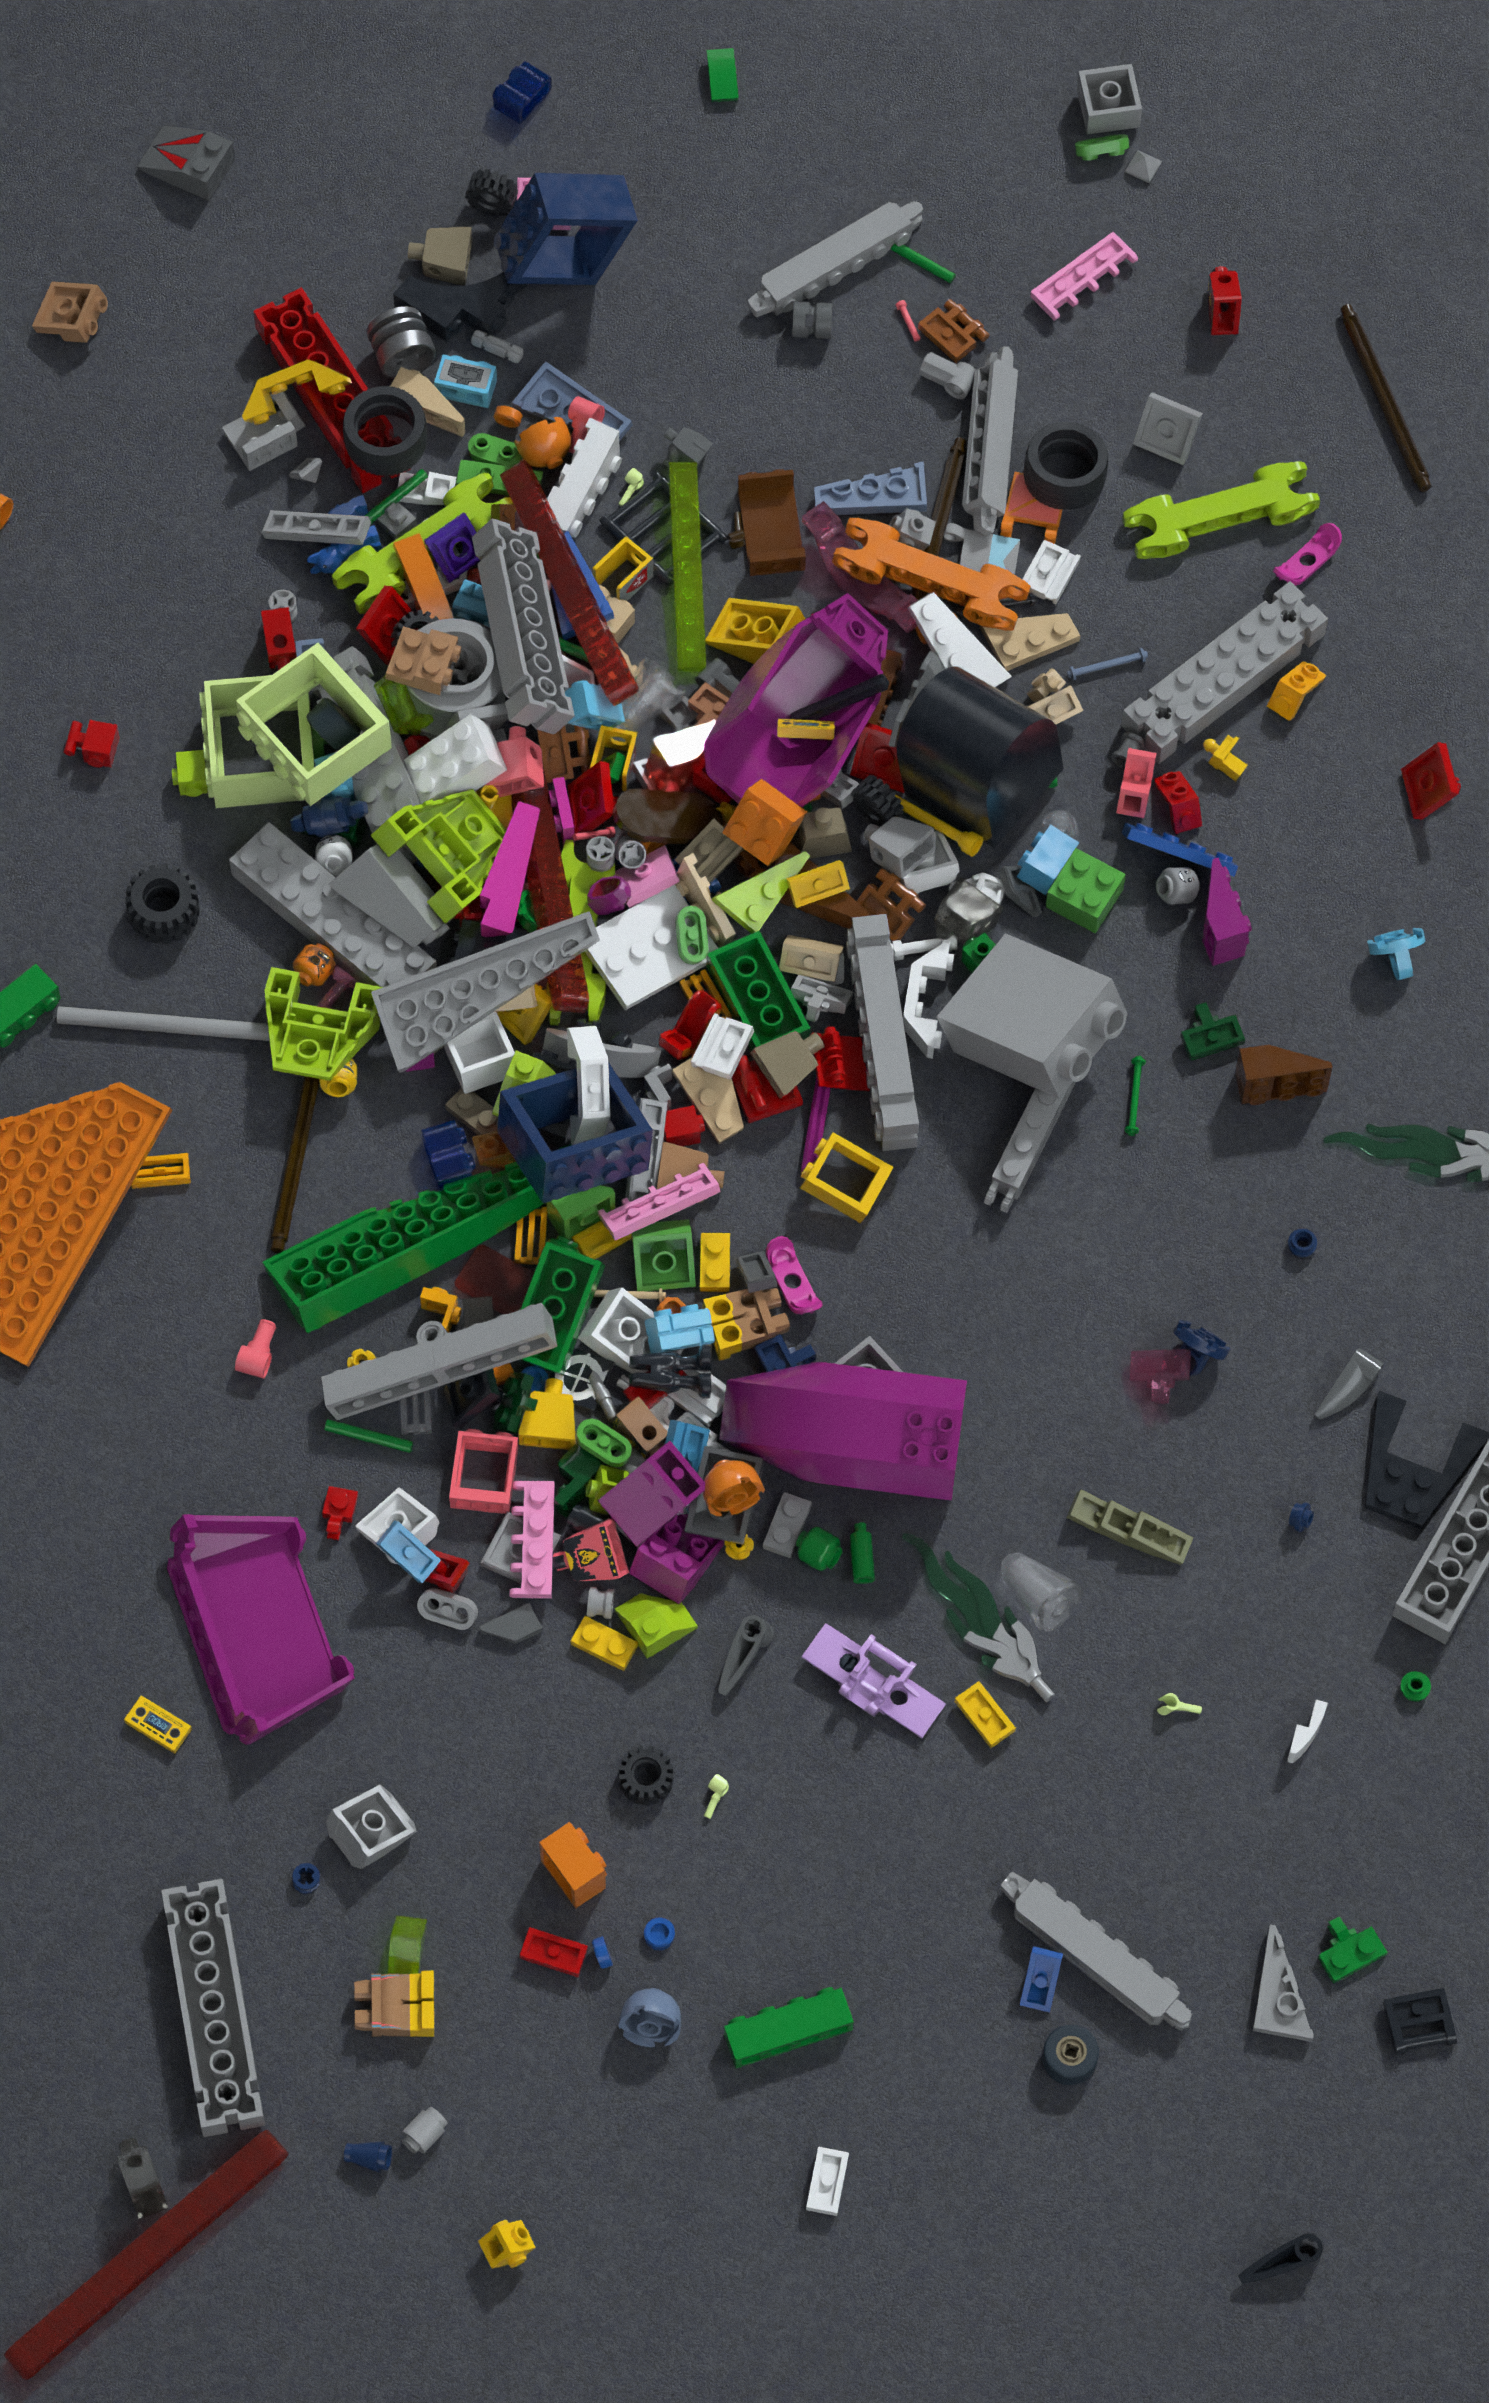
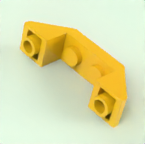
M305 360L258 379L242 414L243 420L254 423V425L268 422L270 420L269 416L277 413L270 392L278 394L288 389L287 385L294 382L297 384L309 382L313 379L312 375H314L319 391L329 393V395L345 391L344 386L351 384V379L315 361Z

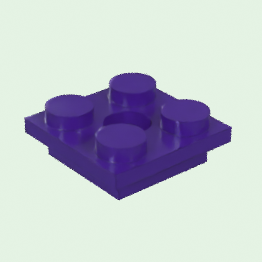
M464 512L423 540L448 583L481 561L475 554L472 537L477 532ZM458 541H461L463 550L459 555L455 556L453 547Z

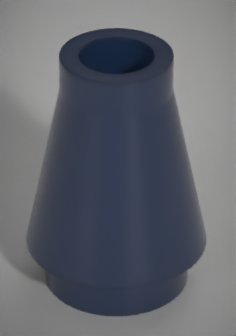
M384 2141L357 2144L347 2143L345 2146V2162L354 2163L379 2173L381 2170H388L391 2165L392 2147L391 2145H385Z

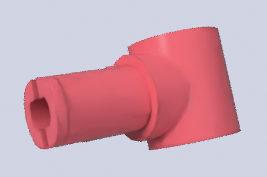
M579 396L573 399L568 410V417L570 420H573L571 425L573 427L571 447L568 452L574 454V446L578 439H585L587 435L585 425L589 418L602 423L605 415L604 406Z
M266 1319L260 1320L253 1340L249 1341L247 1346L242 1345L238 1352L235 1371L262 1379L266 1377L272 1359L269 1346L276 1330L275 1323Z

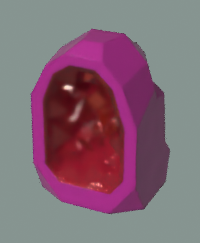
M617 875L601 878L589 890L587 895L588 906L598 915H607L623 910L624 905L631 898V888L629 883Z

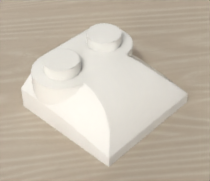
M934 831L936 851L901 879V884L908 890L913 889L916 893H920L925 890L948 885L956 879L959 873V864L944 834Z
M399 1487L355 1527L378 1547L376 1543L394 1521H399L426 1545L435 1537L439 1521L434 1513ZM385 1553L387 1559L391 1563L397 1564L390 1556H388Z

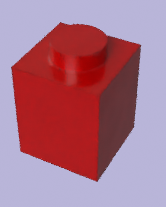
M694 1105L666 1112L664 1142L682 1147L701 1143V1132H705L702 1114H696Z

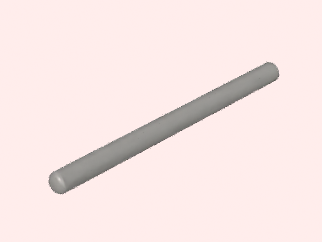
M61 1006L57 1010V1024L269 1041L267 1023Z

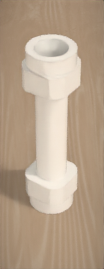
M949 932L940 933V938L904 944H902L901 940H896L890 943L895 961L903 960L904 955L931 951L944 942L950 943L949 952L957 950L956 935Z

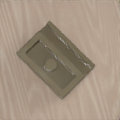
M713 819L675 858V861L681 865L683 858L694 853L698 861L693 864L701 878L706 876L709 884H711L744 848L724 835L722 832L725 828Z

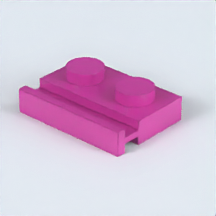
M564 777L553 779V790H548L550 805L551 807H556L557 815L553 816L556 832H561L564 847L565 839L573 840L574 824Z

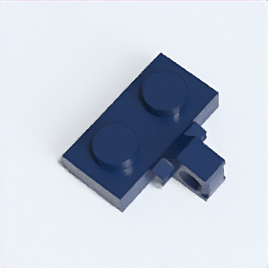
M780 1334L754 1347V1351L765 1372L810 1364L817 1360L816 1353L811 1344L797 1351L795 1347L788 1349Z

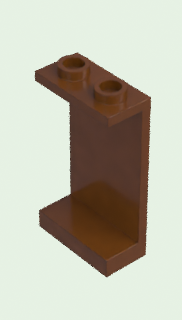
M776 469L772 472H748L744 475H738V495L743 530L745 532L750 576L805 571L806 555L801 541L793 470Z

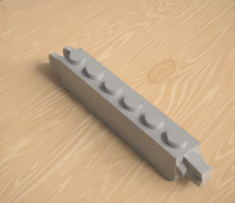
M913 201L900 208L897 203L888 202L764 274L761 281V290L747 300L749 310L752 311L756 318L771 311L776 316L784 311L789 312L794 309V301L802 302L807 298L815 297L820 290L829 285L837 284L844 276L851 272H858L868 262L882 258L893 244L897 246L904 245L911 238L912 230L923 222L922 204Z
M1009 346L1001 347L998 354L997 352H991L986 355L985 366L978 368L974 373L962 505L965 511L974 518V530L982 533L984 536L994 532L997 517L1004 515L1006 509L1018 370L1013 368L1014 356Z
M1073 1081L1060 1099L1035 1088L992 1175L991 1186L984 1200L985 1204L990 1206L994 1202L997 1192L1006 1195L1001 1203L1000 1210L1007 1213L1014 1199L1017 1200L1020 1197L1076 1082Z
M1014 1872L1007 1876L1000 1889L1015 1904L1014 1916L1018 1922L1055 1951L1063 1953L1064 1958L1149 2025H1159L1165 2020L1172 2027L1175 2026V2029H1178V2031L1189 2028L1192 2016L1191 2010L1179 2001L1180 1992L1177 1991L1178 1986L1167 1977L1161 1978L1154 1973V1968L1148 1961L1143 1958H1135L1129 1953V1948L1119 1939L1112 1940L1104 1933L1105 1929L1098 1922L1092 1919L1088 1921L1080 1915V1909L1072 1902H1064L1056 1896L1057 1892L1048 1883H1040L1035 1878L1032 1882H1029Z

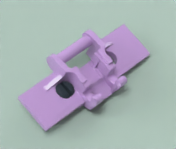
M825 1623L802 1655V1658L839 1682L841 1686L839 1694L873 1717L878 1712L883 1715L886 1714L920 1738H923L946 1703L909 1679L917 1664L912 1661L908 1663L875 1641L876 1637L872 1634L861 1647ZM868 1651L902 1673L901 1676L897 1678L894 1675H890L887 1678L869 1666L870 1660L866 1657ZM894 1691H902L907 1696V1702L903 1705H896L891 1701L890 1695Z

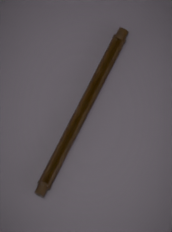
M1351 304L1343 305L1340 308L1343 316L1342 321L1353 342L1413 481L1418 485L1421 492L1428 491L1432 487L1429 481V473L1425 468L1358 314L1354 312Z
M960 437L955 438L954 444L950 448L944 477L941 481L931 519L936 522L930 546L923 550L935 556H939L966 455L965 447L967 441ZM913 587L908 607L927 596L928 593ZM907 609L904 630L908 633H916V622Z
M305 1076L303 1080L278 1211L276 1213L273 1233L271 1234V1251L276 1253L284 1251L285 1243L288 1242L292 1212L319 1086V1079Z

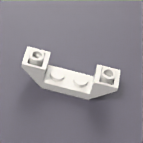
M947 942L942 943L911 964L903 1014L905 1032L927 1058L932 1059L934 1048L940 1049L942 1032L937 1031L938 1020L921 1018L923 1002H918L919 993L925 994L927 979L945 981L946 971H952L954 954H949L950 943Z
M596 1026L567 1028L568 1057L576 1059L578 1089V1115H570L571 1145L603 1136L610 1119L608 1056Z

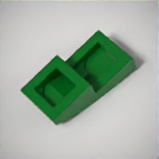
M734 49L706 50L711 102L738 100Z

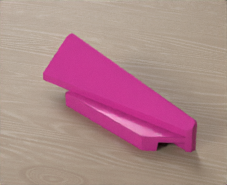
M518 801L480 894V908L486 909L481 921V936L509 935L514 930L540 812L538 807Z

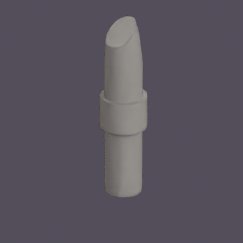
M592 1371L589 1381L595 1392L594 1395L608 1421L612 1423L616 1414H618L613 1405L612 1397L599 1375Z

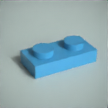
M394 1521L376 1543L378 1547L418 1583H423L441 1561L399 1521Z

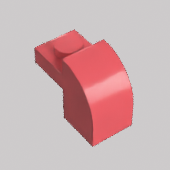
M1132 748L1128 749L1117 814L1138 818L1145 817L1157 753Z

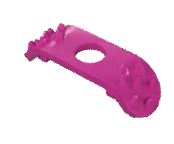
M1333 523L1321 525L1307 544L1286 563L1284 562L1281 566L1273 569L1276 577H1279L1280 581L1284 579L1287 583L1291 581L1294 585L1302 584L1338 550L1342 541L1340 529ZM1305 555H1312L1316 561L1313 565L1305 566L1300 563V559Z
M784 1236L772 1239L765 1249L766 1257L789 1308L796 1314L803 1315L808 1312L812 1314L815 1310L821 1308L823 1304L816 1297L796 1257L793 1243ZM788 1275H795L800 1279L801 1285L798 1288H789L786 1286L784 1278Z

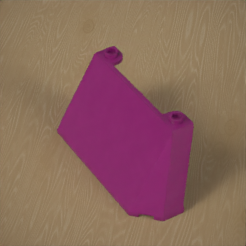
M185 1514L170 1529V1541L174 1542V1555L168 1558L167 1570L223 1731L229 1735L236 1734L240 1737L239 1741L245 1745L252 1744L342 1692L355 1679L352 1663L343 1655L333 1657L298 1559V1555L303 1550L306 1542V1533L301 1528L297 1517Z

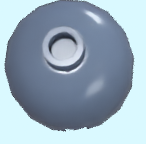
M659 1989L640 1990L630 1995L625 2001L620 2013L618 2026L619 2029L622 2028L624 2030L623 2036L634 2044L655 2047L654 2042L665 2041L664 2046H667L676 2041L680 2034V2008L672 1996Z

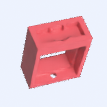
M478 1429L458 1431L449 1495L450 1508L506 1514L507 1511L510 1512L519 1449L518 1437H513L512 1434L506 1432H497L495 1435L485 1434ZM466 1449L509 1454L504 1492L461 1487Z

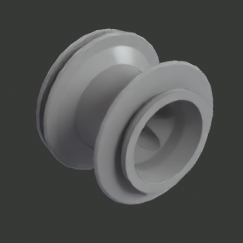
M454 618L441 619L428 623L417 630L429 634L430 630L433 629L457 636L458 646H462L458 662H452L450 667L453 670L449 686H443L440 695L399 683L398 696L405 718H408L419 734L427 736L430 740L444 732L443 727L457 711L505 703V694L502 689L491 631L476 622Z

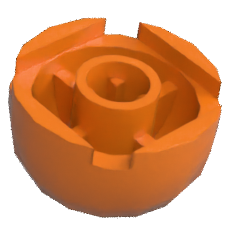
M553 417L556 422L550 424L545 419L519 434L521 441L515 440L514 444L526 463L539 468L548 467V469H554L563 463L562 459L567 455L571 447V436L563 418Z
M721 1460L714 1465L704 1479L705 1491H703V1497L711 1514L722 1516L721 1512L730 1511L731 1515H735L755 1505L760 1500V1491L764 1493L765 1489L759 1475L748 1463L738 1460Z

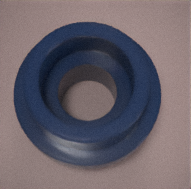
M1297 1229L1289 1236L1288 1248L1295 1256L1308 1257L1317 1248V1238L1308 1229ZM1304 1241L1308 1246L1300 1247L1297 1242Z
M1306 1502L1303 1504L1296 1503L1292 1508L1289 1525L1295 1527L1296 1531L1302 1532L1312 1524L1314 1512L1311 1511V1505Z

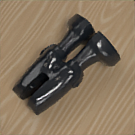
M711 1344L701 1345L698 1353L690 1357H681L678 1353L672 1351L629 1356L630 1368L651 1370V1373L630 1374V1387L665 1391L667 1394L684 1388L697 1392L702 1399L711 1398ZM689 1370L703 1373L697 1376H680L675 1372Z

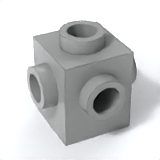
M906 508L898 516L895 515L892 518L889 526L895 528L900 533L898 542L923 551L930 546L936 522L923 516L919 511Z

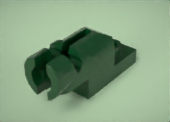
M587 1434L588 1440H595L597 1438L595 1434ZM578 1442L558 1463L560 1475L569 1484H564L558 1489L554 1502L557 1511L565 1518L576 1505H579L586 1498V1487L589 1480H594L600 1465H603L600 1459L583 1449Z

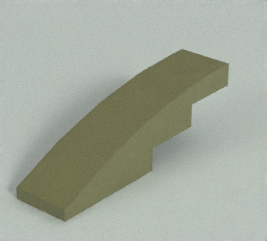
M1082 1489L1077 1491L1066 1517L1124 1545L1179 1565L1183 1564L1193 1537L1143 1511L1136 1513L1113 1500L1105 1502Z

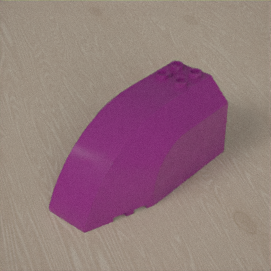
M847 593L786 632L746 673L705 738L703 747L707 775L738 804L746 790L760 779L766 781L800 807H803L830 787L878 705L881 693L816 720L834 721L833 740L778 737V719H790L792 712L883 674L881 663L886 656L888 630Z
M815 1362L730 1379L726 1382L719 1440L752 1456L763 1458V1461L804 1481L952 1500L967 1380L826 1362Z

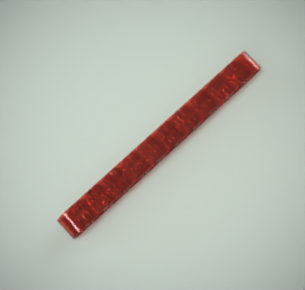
M523 459L501 473L500 477L525 529L537 533L540 552L537 554L543 561L545 571L605 695L613 706H617L639 692V687L534 471L528 462Z
M544 767V787L511 795L514 811L518 801L540 809L526 871L537 930L573 917ZM579 954L546 976L552 1006L555 1011L585 1013L588 1008L589 992L582 957Z
M268 2129L258 2134L17 2340L5 2352L4 2357L24 2380H28L36 2375L275 2170L287 2158L289 2152Z

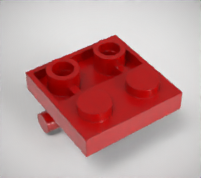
M742 1056L731 1079L748 1124L803 1105V1099L797 1085L788 1094L779 1099L755 1060L749 1062L747 1056Z

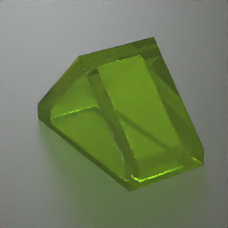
M396 1916L390 1938L387 1974H419L427 1919Z

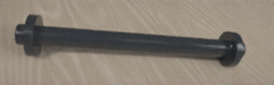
M1031 592L1027 600L1017 601L1011 599L999 602L1004 607L1029 603L1033 607L1035 602H1037V596H1033ZM958 605V608L955 609V614L959 615L961 619L963 618L964 607Z

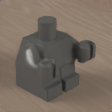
M669 427L663 436L672 443L667 449L668 456L663 461V464L672 469L678 461L686 467L685 469L688 472L692 473L713 443L700 433L683 427L678 434Z

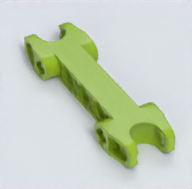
M1305 462L1275 463L1254 472L1253 483L1174 504L1170 495L1148 498L1123 512L1122 521L1125 527L1144 526L1154 533L1152 536L1144 538L1135 544L1134 552L1138 559L1165 558L1185 551L1190 545L1187 538L1266 516L1269 517L1271 524L1274 526L1295 522L1301 517L1317 510L1320 505V498L1318 493L1298 494L1288 487L1306 477L1308 469Z
M482 473L471 479L464 480L445 494L443 498L445 508L377 552L372 546L367 545L351 554L333 573V584L337 589H345L357 583L365 584L367 588L357 595L354 602L356 605L355 609L359 614H366L384 585L392 586L399 595L406 588V584L403 581L405 579L404 570L393 548L394 542L420 533L422 540H425L463 512L466 513L475 531L478 532L491 520V504L515 505V502L511 497H505L495 503L481 501L494 487L493 478L489 473ZM425 544V547H426V549H427V551H428V554H429V556H430V558H431V561H432V560H434V558L432 557L430 551L428 550V548H427V546H426V544Z
M565 839L563 851L558 860L556 893L570 894L567 919L589 911L595 927H597L598 914L588 906L587 895L591 886L601 878L616 876L615 863L607 871H594L588 866V863L581 862L575 857L574 840ZM585 951L564 964L563 971H554L548 975L547 994L554 1000L549 1010L550 1025H559L562 1010L570 1004L584 1006L588 1011L589 1022L600 1019L601 1012L605 1006L606 982L600 973H593L594 964Z

